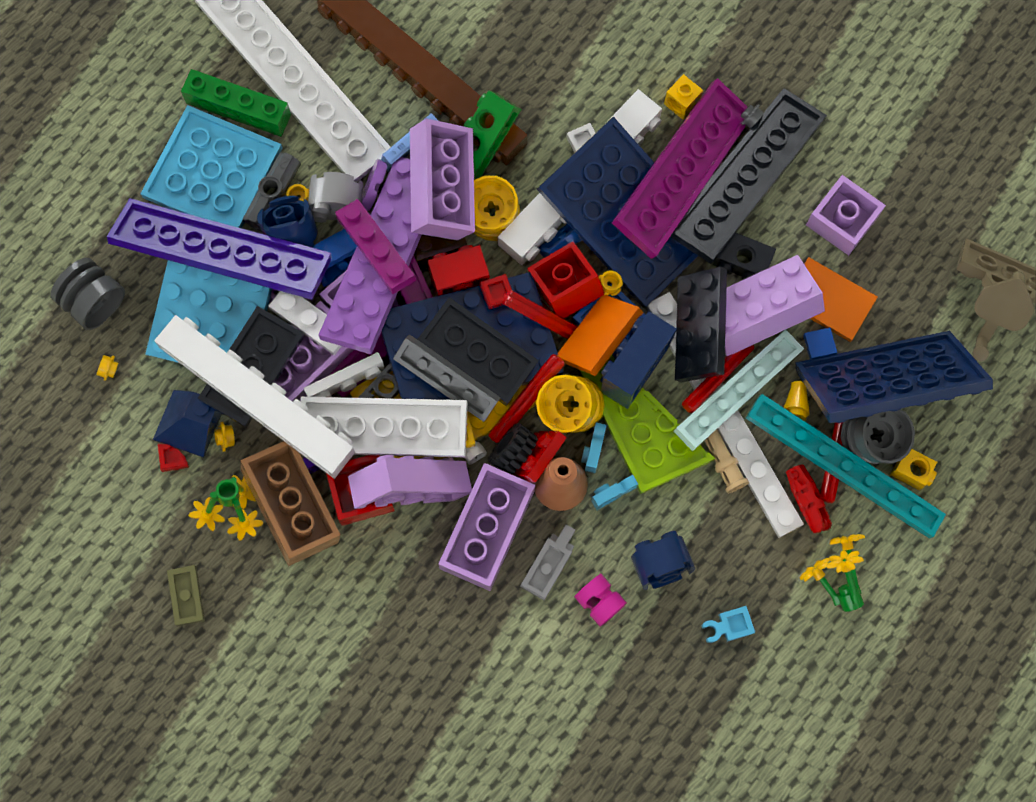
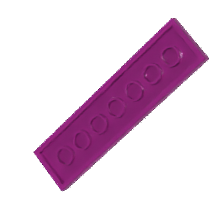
M718 78L707 88L612 222L615 227L651 259L658 255L746 126L741 124L744 119L740 116L747 106Z

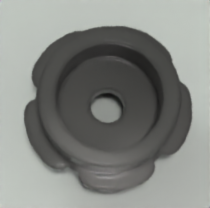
M750 104L740 116L744 119L741 122L742 125L745 124L752 128L762 117L764 112L759 108V104L755 107Z

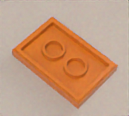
M808 257L804 265L823 293L825 308L824 312L809 319L825 328H831L832 332L851 342L878 296Z
M603 295L560 349L558 356L563 359L565 364L596 376L632 329L639 316H642L643 311L638 306Z

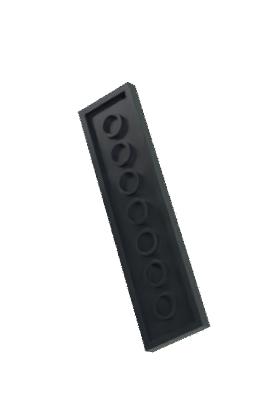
M783 88L765 110L762 117L748 131L709 179L670 237L712 264L823 124L827 115Z

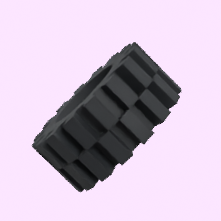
M514 424L503 438L496 443L497 446L493 448V453L489 456V462L509 474L515 473L516 469H519L521 464L527 461L528 455H531L533 452L532 449L535 448L538 440L537 436L522 424Z

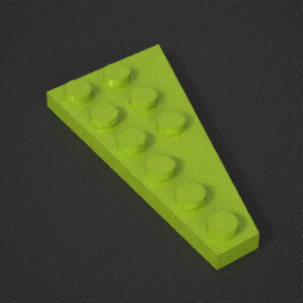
M611 355L596 376L581 370L579 371L582 377L592 380L601 390V373L610 360L615 362V357ZM644 388L641 389L628 409L603 394L605 407L602 417L630 474L638 482L637 488L640 494L715 460L701 445L692 451L676 435L674 430L680 425L677 422L678 420Z

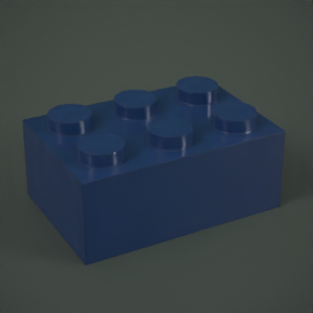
M648 311L644 318L639 316L631 329L630 339L624 338L619 345L614 359L615 362L610 360L601 373V392L626 409L630 407L671 346L677 328Z

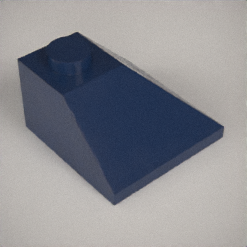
M173 390L153 440L204 458L222 414L199 401V393Z

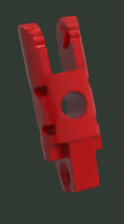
M801 464L787 470L786 474L791 491L811 531L816 534L831 529L832 522L825 508L826 505L805 466Z

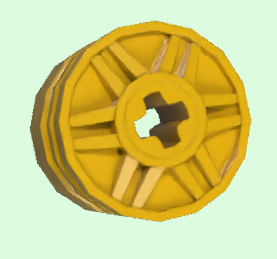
M486 175L474 180V234L487 241H498V236L520 214L516 191L507 180L498 176ZM490 208H495V216H490Z
M575 375L554 376L544 383L536 401L537 412L543 424L551 430L561 433L588 431L595 426L596 422H599L605 407L603 393L598 385L589 378ZM571 401L578 402V407H571Z

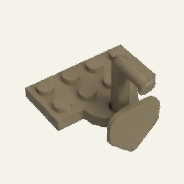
M966 238L961 247L956 270L968 278L981 280L984 287L975 302L974 309L976 314L986 321L977 335L975 348L972 352L974 359L981 362L985 361L989 356L987 346L998 325L1011 331H1018L1023 329L1031 319L1035 310L1033 303L1036 304V268Z

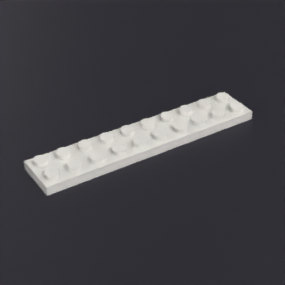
M195 0V3L278 99L288 102L291 114L342 173L354 176V182L356 183L370 173L377 159L381 160L382 154L391 147L262 0Z

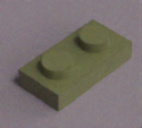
M192 565L167 570L175 626L205 621L197 567Z

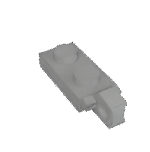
M565 525L559 537L552 534L547 539L520 585L521 588L545 601L572 554L574 546L569 541L575 533V529Z

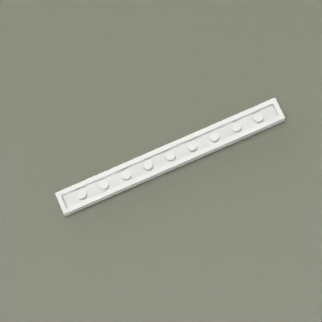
M669 292L653 300L647 306V309L676 328L677 303ZM676 333L670 346L674 356L676 351ZM706 378L689 382L695 390ZM721 383L717 387V389L704 402H706L714 393H716L723 386V383ZM737 410L718 428V431L731 456H734L739 461L737 465L743 477L748 479L751 491L778 538L803 526L804 523L740 412Z

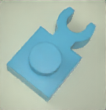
M596 422L591 446L584 447L581 462L586 463L585 471L596 472L606 430L605 424Z
M631 475L618 484L616 483L612 486H609L608 483L604 484L594 491L595 495L592 497L591 502L596 510H599L622 495L636 489L638 482Z
M747 606L720 613L718 615L719 623L709 620L701 625L702 629L712 627L715 630V635L706 639L707 643L717 641L723 634H725L728 642L755 633Z

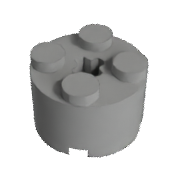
M324 172L321 178H317V174L313 175L310 178L308 203L315 222L322 223L327 220H338L335 215L336 211L356 199L361 202L363 182L359 180V183L354 182V176L340 172Z

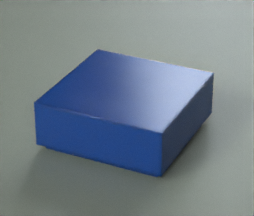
M831 328L804 333L803 336L809 359L837 354Z

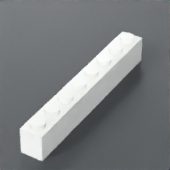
M638 89L612 117L616 118L640 146L644 141L643 136L648 131L653 132L661 123L662 108ZM539 193L498 236V246L520 265H523L527 260L532 261L538 255L539 247L545 241L548 243L555 237L558 232L556 229L562 222L564 224L567 223Z
M175 315L154 340L158 347L335 479L355 453L353 446H351L353 441L342 432H339L338 435L329 429L331 425L319 415L314 418L308 414L309 408L298 399L292 402L284 395L287 392L278 384L273 382L272 385H269L263 380L265 376L255 367L251 366L248 369L242 365L243 359L229 349L226 353L219 347L221 343L212 335L207 333L204 336L197 331L198 325L187 317L182 320Z

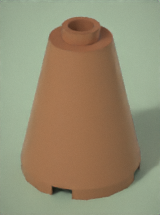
M565 457L552 458L537 482L533 483L535 484V494L539 501L551 510L557 511L573 509L582 502L588 489V480L583 468L574 460Z

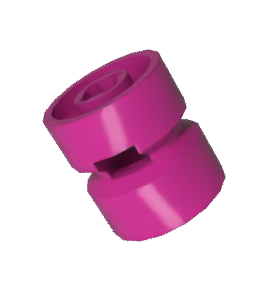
M602 574L592 579L574 596L584 609L589 608L591 610L590 616L599 627L604 625L627 604L617 591L612 592L610 590L611 584Z

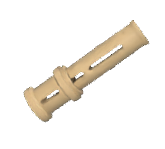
M716 429L704 441L715 458V471L721 474L727 486L725 490L729 494L749 484V481L743 477L737 465L739 461L734 456H731L718 429Z

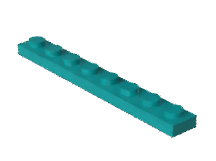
M761 394L758 396L746 416L747 420L930 539L935 536L946 516L944 512L765 395Z

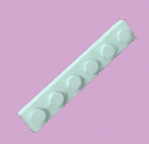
M784 330L683 421L674 432L694 451L800 354L804 348L787 330Z

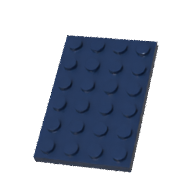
M612 117L551 174L537 190L609 271H615L621 276L623 286L644 308L698 255L669 237L658 255L651 259L612 224L654 164L653 160L616 118Z
M530 272L508 278L513 291L542 306L535 281ZM480 285L391 308L381 331L401 399L451 400L393 359L409 334L416 339L419 338L449 297L539 360L522 385H526L532 380L551 355H558L550 329L506 305L488 309ZM563 368L558 372L556 376L563 374Z
M951 331L795 362L798 376L829 423H842L848 419L870 417L881 412L898 411L901 408L915 405L923 406L929 402L952 400L958 396L976 395L982 391L993 389V379Z

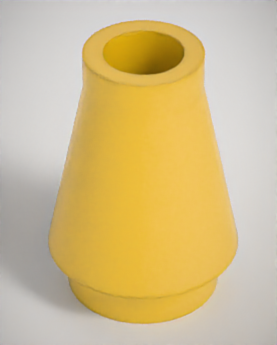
M794 381L791 383L784 408L803 421H806V418L810 415L807 388L802 381Z

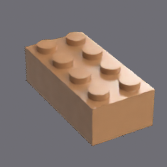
M283 441L241 460V472L288 567L339 543L340 533L298 451Z

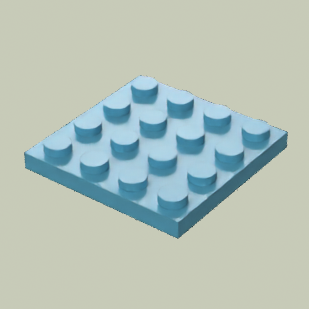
M187 105L148 178L141 196L168 209L242 228L245 223L243 217L259 190V182L269 173L282 150V145Z
M168 260L145 355L178 362L160 349L154 341L175 315L182 320L185 317L192 320L198 325L197 331L204 336L207 333L212 335L221 343L219 347L227 353L256 307L258 306L267 311L272 289Z

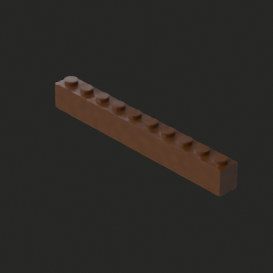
M317 0V9L325 19L331 18L334 20L337 28L344 35H352L355 38V43L362 50L366 51L368 49L374 54V59L381 66L387 65L390 67L396 79L402 83L404 81L409 83L415 95L419 98L425 97L428 99L433 110L438 114L444 113L450 118L451 124L464 126L467 119L474 116L478 109L477 102L481 95L367 0ZM492 114L487 116L485 120L487 128H490L494 123ZM513 123L492 159L497 163L501 161L507 166L527 145L528 135ZM476 137L473 143L478 147L480 146V139Z

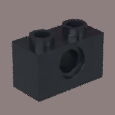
M736 233L712 265L727 269V275L734 273L742 276L741 279L744 280L768 269L776 248ZM745 256L748 258L749 263H741L737 257Z

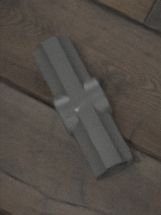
M286 152L279 153L267 176L259 182V190L243 217L245 223L254 229L261 230L257 220L259 211L262 208L263 211L267 210L270 207L269 202L285 196V192L301 166L299 160ZM271 188L278 189L273 195L266 194Z

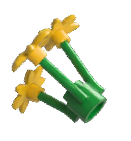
M233 475L230 480L226 479L219 482L216 486V491L210 493V497L206 499L204 505L194 501L193 505L198 511L190 512L188 515L190 518L198 519L197 529H200L206 523L208 528L214 531L215 522L222 523L225 521L224 517L217 513L223 509V506H233L238 518H228V521L234 526L229 528L227 532L228 534L238 532L237 538L239 541L243 540L246 532L250 536L255 537L256 531L254 528L263 525L262 520H255L258 515L256 510L248 516L245 510H243L246 508L247 499L254 502L256 500L245 478L243 477L241 482L236 475ZM216 501H218L221 504L214 506Z
M852 534L849 537L842 536L831 539L830 545L842 544L843 550L840 552V556L834 555L818 560L814 567H807L800 576V580H804V582L812 576L816 581L819 580L831 596L834 605H841L844 612L859 609L864 605L854 564L863 562L864 559L858 556L859 551L852 552V549H854L852 541L865 538L862 534ZM836 567L837 573L845 572L847 584L838 588V594H836L825 579V573L822 569Z

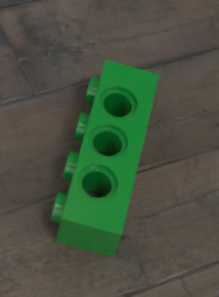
M193 69L190 70L181 90L186 104L282 137L291 117L288 102Z
M488 90L487 94L484 93L477 102L478 109L474 116L469 117L464 124V127L473 128V140L476 137L480 139L479 149L473 150L474 180L482 177L522 110L498 93ZM492 114L494 123L490 128H487L485 120L487 116Z

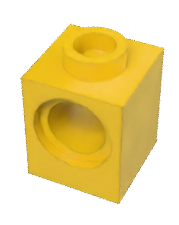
M683 74L666 92L664 105L684 120L702 97L703 90Z
M911 449L905 458L896 462L890 476L920 491L926 485L930 486L937 475V472L934 471L937 461ZM910 465H917L921 470V476L914 475L911 472Z

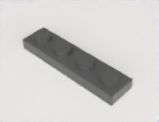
M410 334L405 338L393 358L451 400H467V411L483 422L488 418L501 398Z

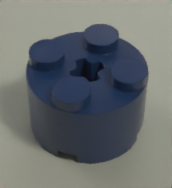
M298 196L280 197L269 202L270 207L267 210L263 211L262 208L259 211L257 220L262 234L314 247L318 228L306 199L301 201Z
M676 531L663 534L660 540L653 543L650 540H646L634 546L636 552L632 554L631 560L644 590H648V585L650 584L653 589H657L683 579L681 573L687 570L691 574L695 570L682 536H678Z

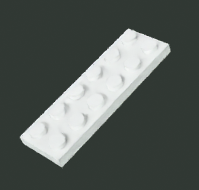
M301 397V402L309 408L308 414L314 418L319 415L331 425L329 429L336 435L342 432L353 441L351 446L355 450L354 455L466 457L467 400Z

